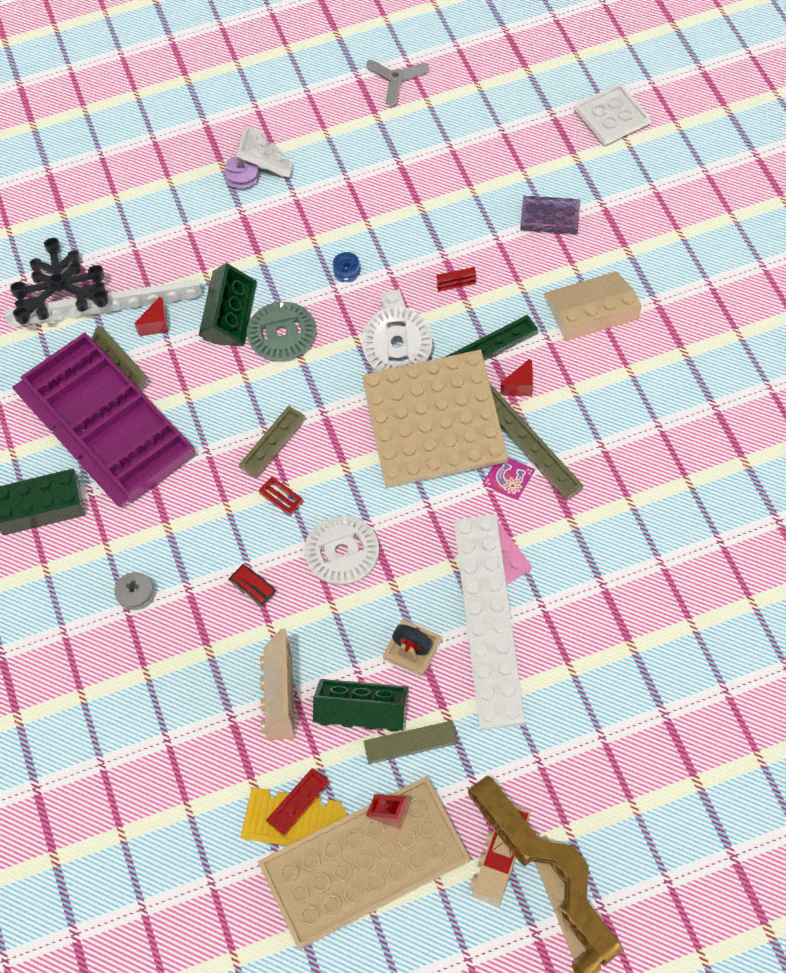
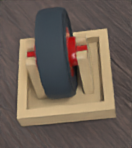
M402 619L393 632L392 639L383 654V659L423 677L442 641V636Z

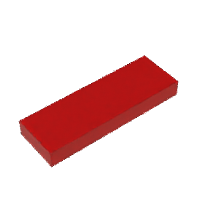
M311 768L266 819V822L284 837L330 785V781L314 768Z

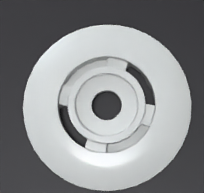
M393 306L382 309L373 315L365 326L362 336L363 352L367 361L378 372L425 362L429 358L432 349L430 327L419 313L407 307ZM391 322H403V323H406L405 327H403V326H392V327H390V328H387V327H386V325L389 324V323H391ZM396 335L403 338V345L400 348L393 347L391 344L392 337ZM390 356L394 358L408 356L407 360L401 362L388 360Z
M351 516L331 517L317 524L309 533L304 547L306 563L312 573L325 582L338 585L354 583L367 576L374 568L379 557V542L373 529L364 521ZM354 537L361 542L363 551L359 552V546ZM337 546H347L348 552L345 555H338L335 552ZM321 548L325 549L328 563H325L321 556Z

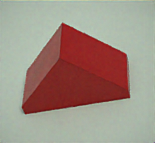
M159 296L134 323L138 335L146 336L168 332L166 308L162 297Z
M528 359L501 382L500 394L502 396H532L533 372L531 359Z
M374 794L366 816L401 829L409 808L408 798Z

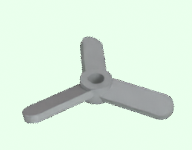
M368 60L366 63V67L389 80L386 96L388 106H394L397 103L399 87L403 81L427 74L429 71L427 63H420L402 70H390L373 60Z

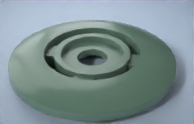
M274 302L262 307L251 317L247 327V338L251 348L258 355L274 361L290 360L302 355L310 348L316 336V325L311 313L304 307L292 302ZM295 321L299 324L301 333H298ZM280 327L288 330L283 336L276 334V330ZM264 328L266 329V337L268 340H264L262 336Z

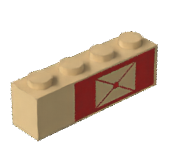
M514 806L524 820L529 823L531 812ZM489 830L485 844L489 845L487 852H482L477 866L481 867L478 876H473L469 889L473 890L472 898L500 907L516 858L496 831Z

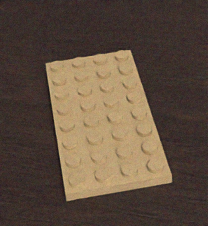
M427 776L390 794L391 796L408 798L409 808L401 829L367 817L366 814L370 807L368 805L257 861L298 950L471 862L464 845Z

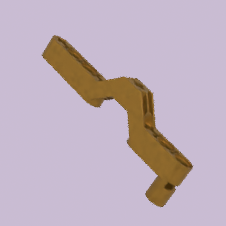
M485 776L468 789L469 797L522 865L527 866L531 862L548 864L565 884L564 904L559 907L558 912L587 950L571 965L574 973H598L601 970L600 963L606 966L623 950L619 941L587 901L589 865L574 846L540 840L497 783L490 776Z

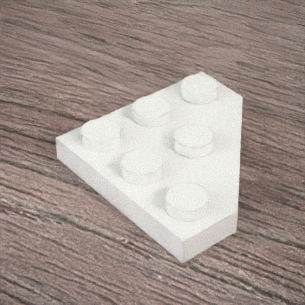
M245 125L236 157L244 162L256 164L261 169L273 171L279 176L289 177L293 164L289 158L284 159L281 156L282 151L274 143H269L266 140L267 136L262 131Z

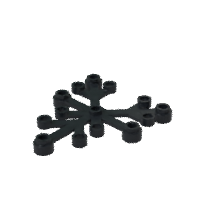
M49 238L44 241L45 250L50 254L51 265L42 262L38 258L32 259L29 262L33 270L31 273L32 280L39 284L26 286L24 282L18 281L10 286L12 296L18 299L15 302L16 309L13 311L15 321L21 325L27 324L30 321V314L35 310L39 320L48 319L49 312L45 306V300L55 291L64 289L76 294L77 301L75 305L79 312L86 311L89 308L85 298L93 300L97 307H105L109 302L105 285L101 282L105 276L103 267L93 265L89 267L88 273L77 275L82 272L81 264L78 262L80 260L79 252L77 250L70 251L59 263L58 253L61 246L57 238ZM70 264L69 268L63 274H61V271H63ZM40 269L52 273L53 275L49 276L47 274L42 273V271H40ZM87 280L95 282L93 285L84 287L73 285V283ZM44 290L38 297L23 299L27 293Z

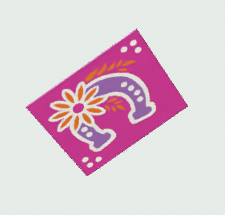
M508 457V462L492 466L482 485L518 500L535 469Z

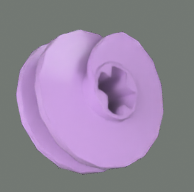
M236 156L227 160L225 180L228 185L235 188H247L257 181L258 166L256 164L244 162Z

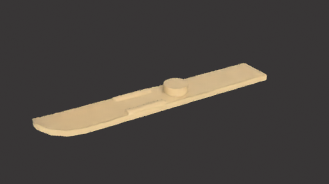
M547 835L539 838L542 841L549 842ZM535 862L574 961H576L587 950L558 912L559 907L564 904L565 884L550 865Z

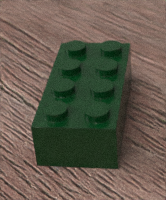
M74 468L0 486V532L3 536L86 516L80 481Z

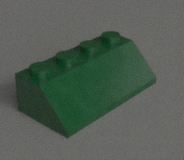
M227 262L213 270L199 336L216 345L244 346L257 281Z
M320 679L313 697L312 722L325 726L337 724L347 728L359 726L369 730L381 728L391 732L403 730L406 720L409 686Z

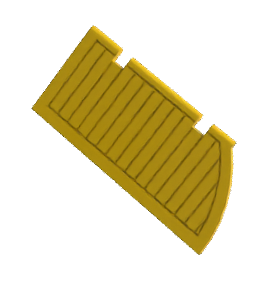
M252 787L240 838L289 846L346 817L347 814L342 807L341 801L328 799L327 806L320 805L322 799L318 798L283 837L266 822V819L289 793L277 791L275 798L270 797L271 790Z

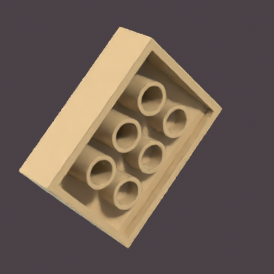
M617 271L544 293L545 300L565 341L631 322L640 317L642 305L634 289Z
M286 628L280 629L263 648L264 656H260V669H264V677H260L261 690H264V698H261V711H265V719H261V731L266 734L268 741L295 739L293 660Z

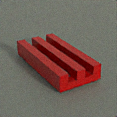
M475 267L436 275L438 292L476 284Z
M273 476L258 490L261 496L288 516H291L293 511H296L298 506L304 503L303 498ZM270 485H275L277 488H279L281 491H283L285 494H287L289 497L295 500V502L293 503L292 501H290L288 498H286L283 494H281L279 491H277ZM266 489H267L269 492H271L273 495H275L277 498H279L281 501H283L285 504H283V503L280 502L278 499H276L274 496H272L270 493H268V492L266 491Z

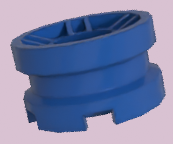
M342 252L335 256L333 259L335 278L340 282L348 281V283L357 279L358 275H360V261L354 253Z

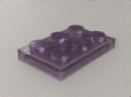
M523 195L520 230L578 234L580 199Z

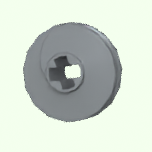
M132 572L123 575L116 582L114 593L122 607L128 610H137L143 608L153 599L155 589L148 576L143 573Z

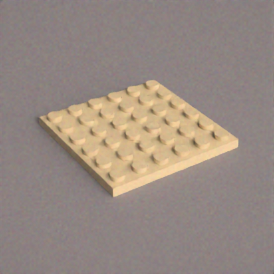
M481 350L362 375L385 488L508 462Z

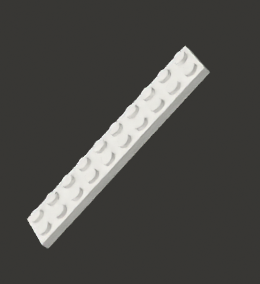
M497 514L454 520L480 731L526 725Z

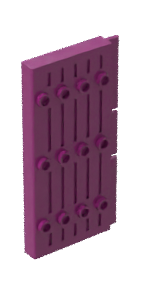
M86 332L20 377L21 381L12 387L50 431L57 428L52 434L76 460L83 457L78 463L119 508L127 502L132 503L196 455L192 444Z

